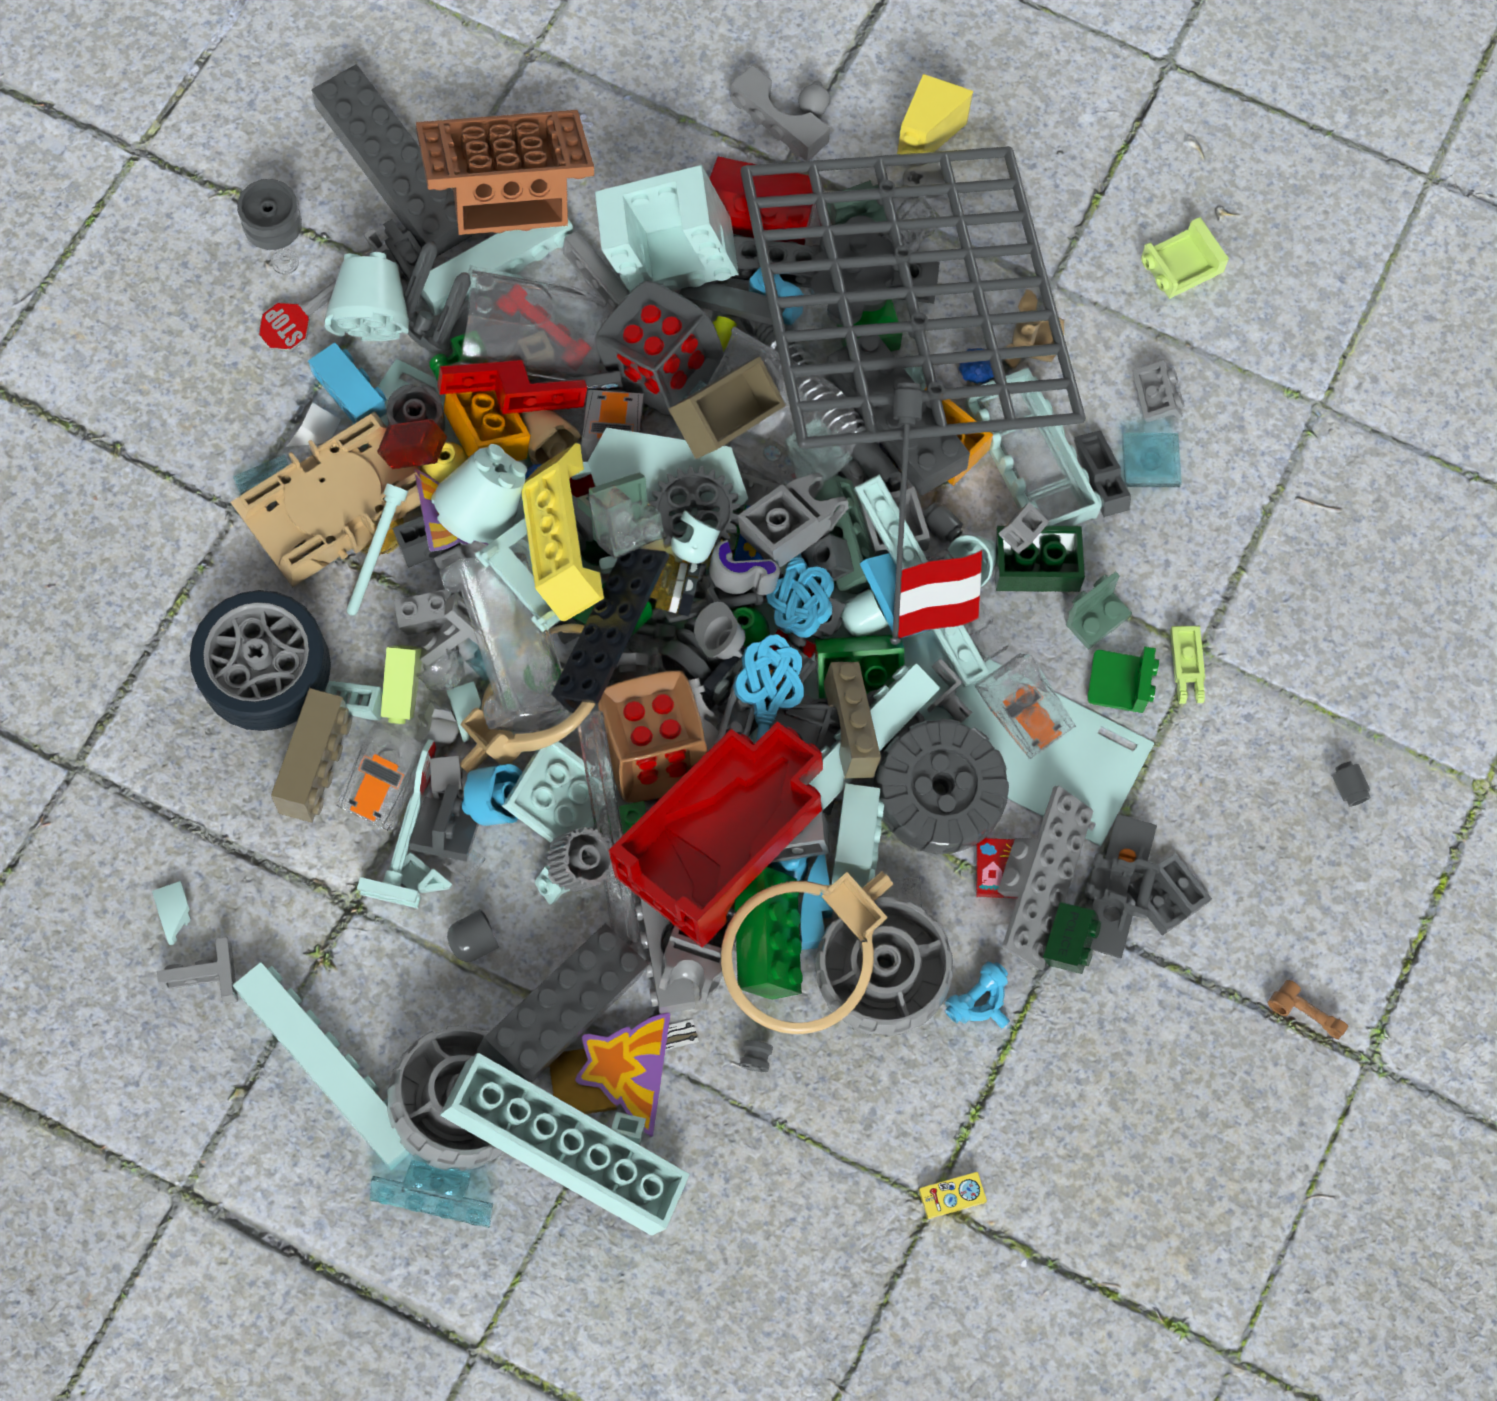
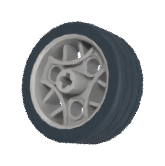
M255 590L242 592L223 600L212 608L197 627L192 638L189 655L192 675L207 703L224 720L246 730L267 731L283 728L297 722L309 688L324 692L329 682L331 670L329 648L316 619L304 605L290 596L275 591ZM288 629L295 632L286 644L276 639ZM252 631H260L256 638H248ZM304 642L305 649H298ZM224 648L234 649L230 661L220 657ZM286 663H295L294 668L291 670H282ZM238 677H246L244 683L234 685V681ZM277 686V693L261 697L260 691Z

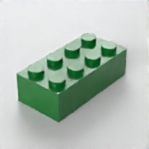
M766 867L735 899V913L756 893L780 883L797 881V878ZM799 892L784 893L763 901L741 923L736 934L737 983L741 990L771 1000L802 994L801 983L803 975L800 962L802 946L799 936V924L801 921L798 911Z

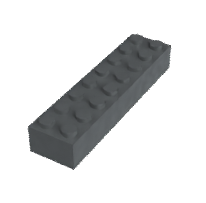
M357 64L311 89L315 108L406 230L412 233L421 248L427 242H434L437 245V257L475 235L458 234L455 199L452 189L428 190L420 147Z

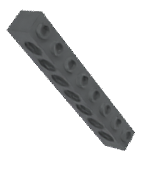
M733 235L739 275L731 276L730 278L749 281L760 268L755 239ZM766 241L770 261L772 259L781 260L780 262L771 261V263L813 260L820 253L819 245H800L792 241L785 243ZM750 255V256H753L754 258L748 259V258H745V256ZM940 262L909 264L911 276L915 277L912 279L913 285L937 284ZM894 270V279L888 288L903 287L899 272ZM812 271L779 275L783 281L792 283L797 287L810 288L811 279L815 274ZM935 296L917 297V301L934 304Z

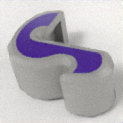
M728 540L718 542L714 547L709 565V574L715 586L724 592L732 594L745 593L752 587L757 588L756 593L759 595L770 594L776 588L781 571L780 566L771 559L733 561Z

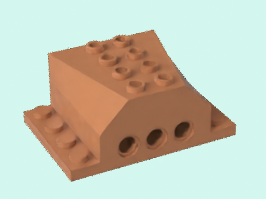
M578 110L416 122V132L428 190L453 189L459 235L488 232L503 233L512 230L529 231L535 228L568 226L567 178L583 179L594 176V164Z

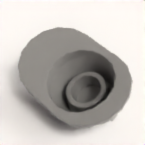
M718 601L710 603L703 608L696 619L694 634L704 654L707 657H717L720 659H729L733 656L741 658L743 654L740 649L745 641V631L737 622L730 608L725 603Z

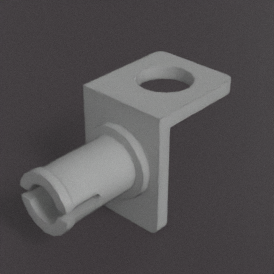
M940 658L932 668L950 688L927 711L930 713L935 707L943 706L956 721L962 723L973 713L955 695L956 689L963 682Z

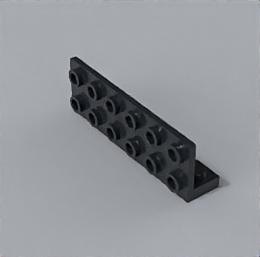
M632 547L622 548L603 587L604 599L594 605L551 693L569 712L574 713L582 702L599 703L669 558V554L666 551Z

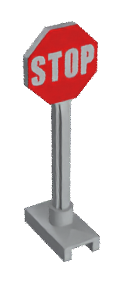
M373 229L364 234L371 248V251L365 256H370L372 252H381L387 255V260L397 264L386 244H382ZM336 280L303 306L277 303L262 314L259 335L271 350L293 351L307 340L310 325L309 316L330 301Z

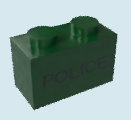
M1060 902L1043 956L1048 966L1083 974L1084 967L1089 966L1092 959L1093 950L1090 947L1093 938L1098 937L1101 929V921H1099L1095 911Z

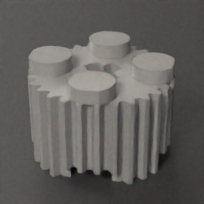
M592 827L576 829L558 836L550 843L549 847L551 850H548L549 856L546 857L549 863L546 864L550 866L548 877L553 884H559V887L564 886V890L570 889L571 892H578L598 886L607 879L606 876L610 875L609 871L613 869L608 851L610 848H608L609 843L604 841L605 837H600L601 834L598 833V829L593 830Z

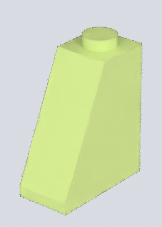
M392 645L386 648L381 717H387L389 723L405 724L406 719L414 718L422 664L420 660L422 647Z

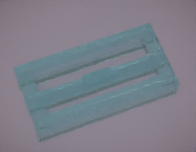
M282 455L233 476V479L242 495L246 490L257 486L289 464L285 455Z

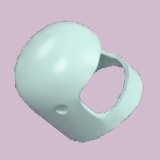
M684 510L680 520L687 523V529L682 537H672L671 549L676 556L687 562L702 563L709 557L720 530L695 519Z
M871 588L844 603L845 606L841 617L844 626L851 635L855 637L870 636L889 626Z

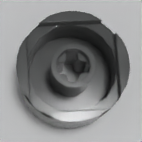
M410 384L398 388L389 397L387 419L390 432L399 444L412 451H419L434 444L445 431V418L440 397L433 389L424 385L419 387Z

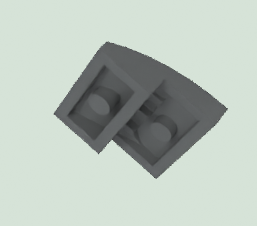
M1176 853L1158 864L1161 867L1160 872L1155 875L1146 909L1149 911V920L1162 936L1212 900ZM1143 876L1131 883L1127 890L1135 902Z

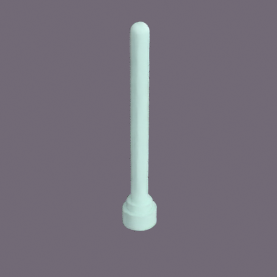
M388 483L383 493L386 495L384 498L386 504L347 607V613L351 616L358 613L397 505L400 506L402 501L405 502L409 492Z

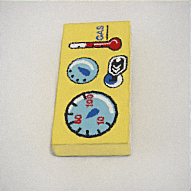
M978 1172L925 1186L918 1190L927 1220L987 1202Z

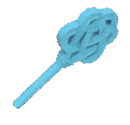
M801 553L788 562L785 577L778 579L775 590L767 594L766 598L769 605L775 610V624L782 632L786 634L793 633L800 638H808L832 615V604L829 598L834 589V580L824 568H809ZM816 580H821V584L819 585ZM809 588H810V589L812 590V592L814 593L813 596H811V595L809 594V592H808Z
M778 634L769 635L762 641L752 643L744 649L742 656L743 669L735 677L733 684L735 695L743 703L753 704L754 715L758 724L756 742L769 730L770 725L773 724L777 716L778 709L788 710L798 705L804 696V686L799 678L802 668V657L796 649L791 648L787 641ZM773 645L777 648V650L774 651L769 646ZM769 664L775 668L771 675L768 667ZM782 677H784V680L782 681L778 690H776V686L779 684ZM745 682H747L749 692L745 688ZM790 689H792L790 699H785ZM766 697L769 701L767 708L764 700Z

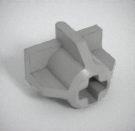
M430 700L425 715H418L421 725L415 739L419 747L424 748L428 739L433 740L437 750L454 742L458 733V724L450 709L438 707L435 701Z

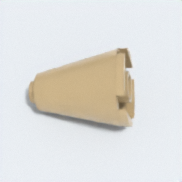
M553 410L519 413L531 435L528 455L534 465L544 464L573 444L578 443V439H581L578 430Z

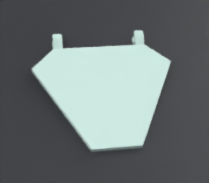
M612 428L605 429L589 460L583 462L584 470L571 477L573 480H578L591 474L596 487L640 472L646 478L648 505L649 501H657L652 496V491L661 492L658 482L662 481L667 484L668 473L676 478L678 477V468L684 474H687L689 466H692L694 473H698L700 467L704 466L706 475L712 469L715 470V479L724 475V486L732 483L733 490L730 494H738V500L734 504H740V507H742L749 500L731 447L722 446L711 453L695 459L686 440ZM705 492L700 496V499L704 502H709L714 499L715 495L711 492ZM676 495L671 501L674 504H683L687 498L683 495ZM648 505V513L651 512V511H655V510L649 508V505ZM692 508V516H697V508ZM715 508L712 511L718 512L720 509ZM675 512L669 513L670 516H674L675 514H677ZM649 519V527L612 539L617 556L602 558L599 560V564L603 574L610 573L623 547L666 551L669 554V558L656 583L658 585L680 565L683 559L674 554L671 546L666 549L664 548L663 543L666 538L657 541L655 535L659 530H651L650 524L656 520ZM708 519L704 522L714 528L718 524L713 519ZM679 522L674 526V529L678 532H684L687 529V523Z

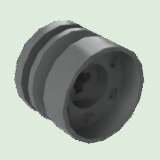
M691 618L684 624V628L677 632L678 641L673 639L668 641L657 653V659L665 671H682L688 680L699 678L700 685L703 686V682L724 659L707 657L704 654L694 634L696 619Z

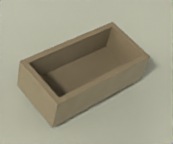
M759 356L736 367L670 407L669 411L695 459L721 448L785 407L786 404Z
M309 688L271 793L279 814L313 823L315 815H320L324 804V798H322L324 789L330 787L333 779L332 766L334 761H339L342 754L343 745H341L343 735L349 734L352 725L349 709L346 707L343 697Z

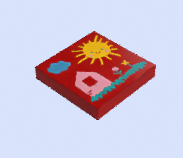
M984 838L976 844V897L1018 898L1004 896L998 892L1015 839Z

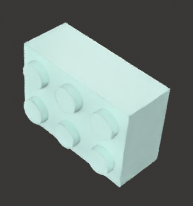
M845 783L831 885L846 872L851 875L861 888L875 877L879 853L878 844L882 828L881 819L884 810V804L879 799L880 788Z

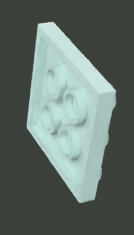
M558 741L546 748L535 751L502 807L551 843L558 836L583 827L593 828L611 797L609 792L606 798L607 792L611 791L613 794L617 786L605 776H600L601 773ZM609 782H610V788L607 789V790H603L602 787H603L604 789L607 788V787H609Z

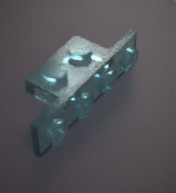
M411 1160L403 1182L373 1176L371 1179L370 1201L379 1202L384 1205L401 1207L414 1212L427 1213L444 1219L457 1220L490 1228L493 1203L465 1197L471 1173L450 1168L443 1170L427 1165L424 1162Z

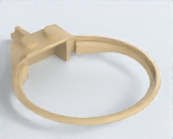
M563 624L539 633L522 645L491 680L483 695L481 709H473L460 724L477 743L460 762V766L467 773L477 769L489 755L503 765L511 764L523 751H535L546 748L570 734L588 716L595 704L582 702L573 714L552 728L539 732L515 735L500 719L495 718L498 693L504 679L518 659L542 639L561 631L563 633L581 634L585 625Z
M881 871L861 888L851 875L846 872L832 885H822L808 881H790L768 887L749 898L737 910L728 924L721 949V966L724 981L739 1008L762 1026L788 1034H807L821 1031L845 1018L863 997L871 978L874 963L872 935L874 930L888 918L874 901L894 885L889 876ZM800 892L819 896L821 892L823 893L821 897L862 942V968L859 980L847 1001L828 1016L803 1023L785 1022L775 1019L757 1009L746 998L737 983L732 963L735 936L746 916L763 901L784 893Z

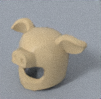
M1025 290L1018 305L1020 312L1035 311L1037 309L1038 300L1031 290ZM1059 317L1060 324H1061L1062 331H1063V335H1064V321H1065V320ZM1049 322L1016 323L1012 338L1013 343L1007 345L1006 348L1054 344ZM1056 355L1036 356L1030 358L1045 362H1052ZM1021 358L1005 359L1006 363L1014 369L1021 360Z

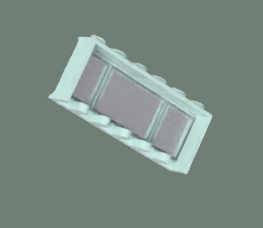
M1028 368L1005 376L1007 383L1038 380L1035 376H1032ZM993 380V381H991V382H988V383H985V384H982V385H990V384H996V383H995V380ZM1041 391L1010 394L1016 418L1053 415L1051 403L1048 399H1044ZM999 395L966 398L964 404L970 416L977 422L1004 419ZM1062 425L990 432L993 434L989 453L1019 510L1030 502L1049 521L1047 526H1074L1092 518H1097L1102 507L1101 498L1096 491H1093L1089 484L1088 473L1084 468L1080 467L1076 451L1072 445L1068 444Z

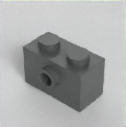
M423 516L392 528L408 568L427 560H433L435 557L460 546V543L448 549L431 552L428 546Z

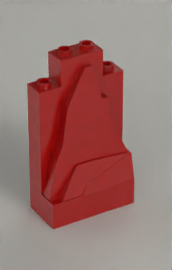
M776 722L755 744L745 734L739 735L733 729H730L608 850L615 878L703 948L727 923L726 915L741 892L822 811L821 795L814 786L809 784L823 770L821 751L814 744H807L801 740L794 729L788 726L785 728L779 722Z

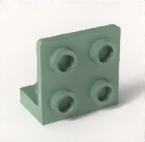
M1114 572L1109 577L1106 574L1103 575L1093 585L1095 588L1088 593L1086 591L1081 592L1072 601L1073 607L1068 612L1069 618L1066 626L1088 650L1132 615V612L1113 593L1120 577L1117 572Z

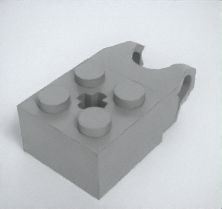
M819 472L795 479L786 486L780 485L737 515L740 534L764 559H771L782 567L832 531L838 520L849 509L848 500L844 496L831 498L827 501L815 500L814 498L824 483L822 480L823 476Z
M730 908L726 915L727 923L703 948L674 926L662 961L659 988L666 990L677 979H690L699 987V1001L706 1003L708 997L718 989L723 976L721 966L722 942L728 924L735 914V909Z

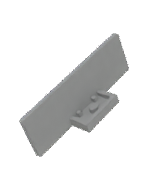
M1061 786L1053 787L1037 838H1015L998 892L1004 896L1018 897L1002 946L1036 970L1044 969L1046 961L1043 956L1060 902L1065 903L1093 815V810Z

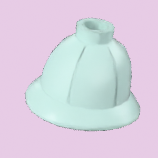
M963 535L956 538L950 544L946 559L962 558L982 550L980 585L982 587L991 577L993 567L996 564V544L992 540H987L980 536Z

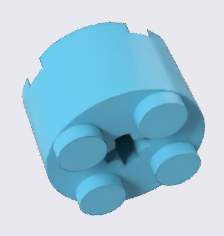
M512 764L471 770L467 775L464 787V799L462 801L464 813L470 815L475 822L483 826L517 822L518 818L502 807L523 773L522 770Z

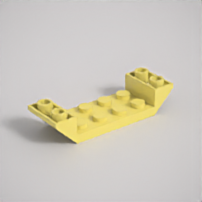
M578 443L573 444L539 466L525 480L521 491L535 589L561 621H567L604 599L600 572L586 569L582 566L569 481L571 477L584 470L581 447Z

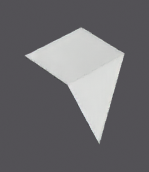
M312 402L301 427L286 447L309 445V440H312L314 444L325 443L333 437L341 419Z

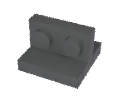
M448 784L443 800L429 797L424 798L409 842V850L467 862L479 824L462 810L463 799L459 798V786Z

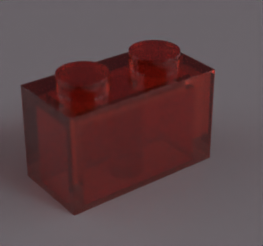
M432 419L388 425L377 453L392 469L435 464L439 459L447 436Z

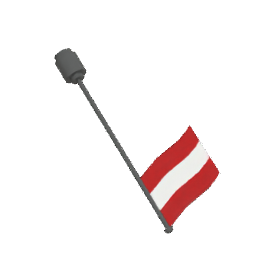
M909 382L898 383L897 390L894 391L893 419L899 420L898 424L904 426L893 636L889 639L894 645L900 643V638L924 630L955 627L972 622L979 618L982 550L962 558L928 561L902 570L910 426H915L916 421L922 420L923 392L920 391L921 385Z

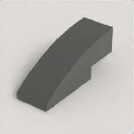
M1101 430L1075 437L1074 441L1082 467L1089 476V484L1093 491H1096L1101 498L1102 507L1100 511L1103 517L1129 511L1131 494L1121 478V467Z

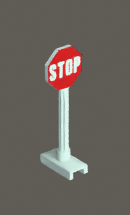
M428 739L422 750L416 771L414 793L408 802L390 868L386 870L383 882L360 877L357 890H361L360 895L418 909L421 896L416 890L400 887L403 879V874L401 873L421 807V796L428 786L431 776L430 759L435 758L436 745L433 740Z

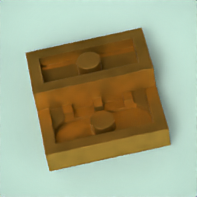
M585 1049L564 1051L549 1065L553 1096L584 1114L617 1110V1106L608 1099L600 1088L576 1083L575 1079L578 1073L588 1061Z

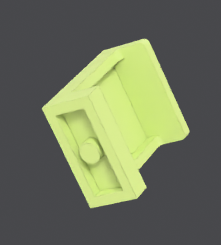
M1201 217L1191 221L1188 230L1158 245L1153 246L1151 242L1145 244L1141 256L1143 266L1151 271L1158 288L1164 291L1169 299L1223 273L1229 260Z

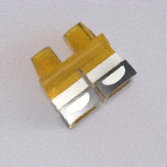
M668 553L669 558L650 597L657 599L655 608L689 617L701 563L686 564L677 562L675 557Z

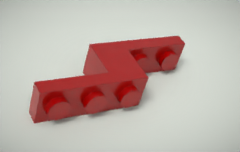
M522 360L440 366L437 385L440 395L495 390L502 414L584 407L587 392L585 380L530 384Z

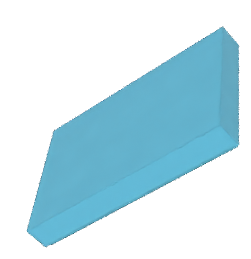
M888 553L865 559L860 563V566L893 633L896 564ZM924 630V631H921V632H918V633H915V634H912V635H916V634L923 633V632L930 631V630Z

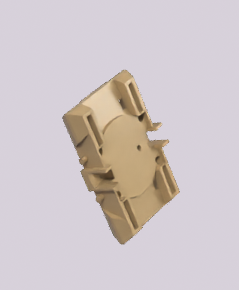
M375 411L316 447L312 440H309L312 452L310 457L299 462L293 453L290 452L289 457L292 462L290 465L231 501L232 506L292 588L338 557L345 559L348 556L346 552L353 549L357 554L371 545L386 504L384 500L386 495L383 493L387 483L409 491L405 502L402 501L400 506L397 505L391 523L421 506L415 474L421 481L422 479L417 472H414V469H419ZM369 444L366 451H359L362 445ZM276 501V505L274 506L275 508L270 511V509H266V507L270 503Z

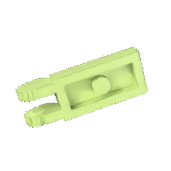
M1200 625L1171 626L1170 637L1178 703L1186 704L1188 698L1186 683L1195 682L1194 696L1196 703H1204L1205 669Z

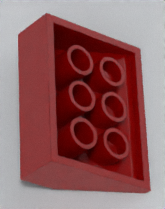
M718 156L709 179L731 217L733 234L754 238L740 170L743 166L757 164ZM788 173L752 176L757 197L813 193L809 175ZM815 204L759 208L764 230L810 227ZM807 238L776 240V242L785 243L788 241H792L800 245H805Z

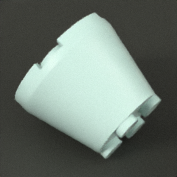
M372 252L370 256H360L351 253L344 255V261L342 262L325 314V329L340 337L348 333L351 336L361 337V341H390L399 339L402 332L408 334L409 318L398 266L395 262L387 260L386 254Z
M490 444L488 448L477 450L445 478L433 493L431 503L435 504L436 510L439 513L438 521L451 534L467 543L472 544L475 540L490 544L513 527L522 495L521 491L525 483L526 466L504 453V450L496 444Z

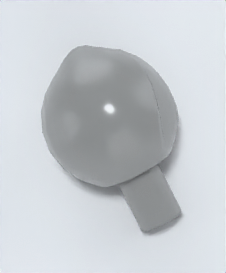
M814 81L811 85L804 87L799 94L798 103L804 114L811 112L818 117L825 113V109L830 102V96L828 91L822 87L823 85L820 81Z

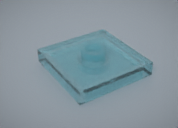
M1123 433L1122 450L1124 483L1126 487L1181 486L1178 433Z

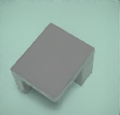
M459 756L430 759L433 798L443 800L447 785L451 784L459 786V798L462 799L463 783Z

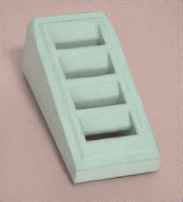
M336 681L328 682L325 692L336 695L337 691H341L340 696L344 698L345 704L349 693H351L349 704H346V707L349 709V715L369 720H381L383 694L381 687ZM363 696L361 705H358L360 697Z

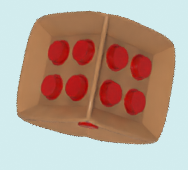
M665 671L625 680L606 687L598 703L599 718L604 732L606 751L612 773L623 801L636 803L662 798L708 752L704 741L702 721L687 677L682 671Z

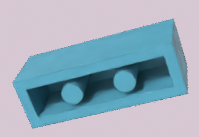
M334 342L308 360L314 377L354 424L374 411L379 417L387 413L384 403L387 399L379 387L373 388L369 383L370 378L363 368L357 369L353 364L354 359L347 349L341 350Z

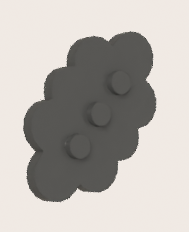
M856 216L850 218L846 224L875 221L866 216ZM879 233L834 236L839 258L894 254L892 242L887 238L880 237ZM821 237L819 243L820 253L813 260L827 259L823 237ZM892 265L841 269L846 292L885 289L892 284L894 279ZM830 270L813 271L815 275L810 282V293H835ZM887 300L849 303L853 323L855 324L861 319L863 311L880 310L885 306ZM828 304L827 315L830 320L842 325L838 304Z

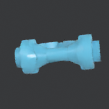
M987 961L980 970L981 976L978 983L967 994L959 996L956 994L950 996L945 1001L947 1007L945 1013L953 1022L958 1023L960 1021L966 1024L969 1020L984 1021L991 1017L1001 1029L1010 1022L999 1009L1004 1004V987L1008 984L1006 978L1008 973L998 962L993 964ZM986 991H990L988 1001L982 1006L975 1007V1002Z

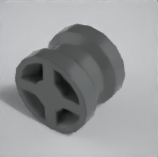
M744 1041L743 1049L745 1054L740 1059L739 1066L750 1071L768 1072L770 1066L768 1056L772 1054L773 1046L760 1041Z

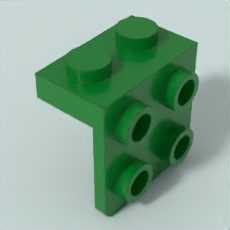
M1144 646L1140 657L1104 650L1095 651L1087 701L1093 705L1143 713L1148 702L1153 703L1156 686L1151 685L1152 676L1157 675L1159 659H1155L1156 648Z

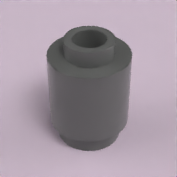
M935 502L924 511L923 515L927 527L942 543L948 541L952 543L961 536L963 523L945 504L941 505L939 502Z
M1349 761L1335 768L1336 772L1332 777L1343 801H1347L1349 807L1359 805L1371 798L1369 795L1370 787L1359 764L1353 765Z

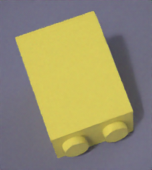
M923 74L901 124L897 154L935 152L967 124L973 91Z

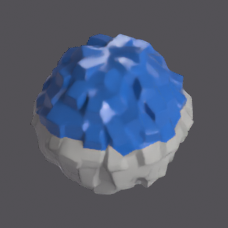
M969 348L967 351L985 350V349H982V348H973V349H970V348ZM990 360L958 363L957 365L958 378L964 386H979L994 378Z

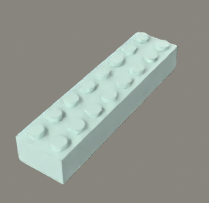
M480 1053L475 1054L465 1062L440 1113V1116L650 1235L657 1234L667 1228L690 1175Z

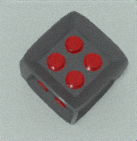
M645 281L633 289L604 321L595 337L596 348L607 372H620L623 390L627 393L644 394V404L672 416L669 411L670 407L702 389L710 382L720 368L724 357L723 348L714 324L704 311L685 297L652 281Z

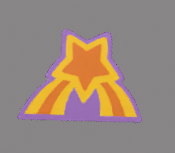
M414 469V472H417L422 479L421 481L415 474L429 550L432 552L448 549L459 542L463 545L470 544L451 534L437 519L439 513L436 510L435 504L431 503V498L440 483L425 473Z
M669 1012L648 1018L632 1030L630 1027L620 1029L609 1037L584 1034L582 1042L588 1061L575 1079L576 1083L580 1085L600 1088L616 1106L621 1104L628 1115L645 1118L644 1132L650 1137L654 1133L670 1021Z

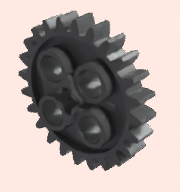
M689 466L687 474H684L678 468V477L674 478L668 473L667 484L662 481L658 482L661 492L652 491V496L657 501L648 502L649 508L655 510L648 513V518L656 520L650 524L651 530H659L655 535L657 541L666 538L663 543L665 549L671 546L673 536L680 538L684 535L685 531L678 532L674 529V526L679 522H684L680 520L684 510L692 516V508H697L698 510L697 516H692L702 522L713 519L718 523L715 528L720 530L714 546L721 540L731 542L728 532L737 533V527L732 523H739L737 514L734 513L741 511L740 504H734L738 500V494H730L733 490L732 483L724 486V475L715 479L714 469L706 475L704 466L700 467L698 473H694L692 466ZM705 492H711L715 495L714 499L709 502L702 501L700 496ZM676 495H683L687 498L683 504H674L671 501ZM715 508H719V509H720V511H718V512H715V511H712V510L715 509ZM670 512L677 513L674 516L669 515Z

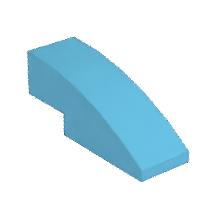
M825 854L817 856L811 868L808 882L830 885ZM821 892L819 896L804 893L799 929L802 950L818 948L825 932L823 919L832 918L833 909L821 897L823 895Z

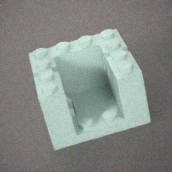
M702 165L595 192L602 251L617 273L620 272V278L629 292L645 281L661 284L676 292L678 289L690 286L699 287L707 282L723 281L731 276L739 275L731 217Z

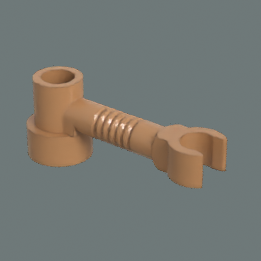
M1286 980L1280 990L1274 992L1269 999L1268 1006L1277 1014L1288 1016L1293 1007L1322 1025L1323 1029L1335 1039L1339 1040L1349 1027L1344 1021L1328 1016L1300 997L1298 994L1301 988L1294 981Z

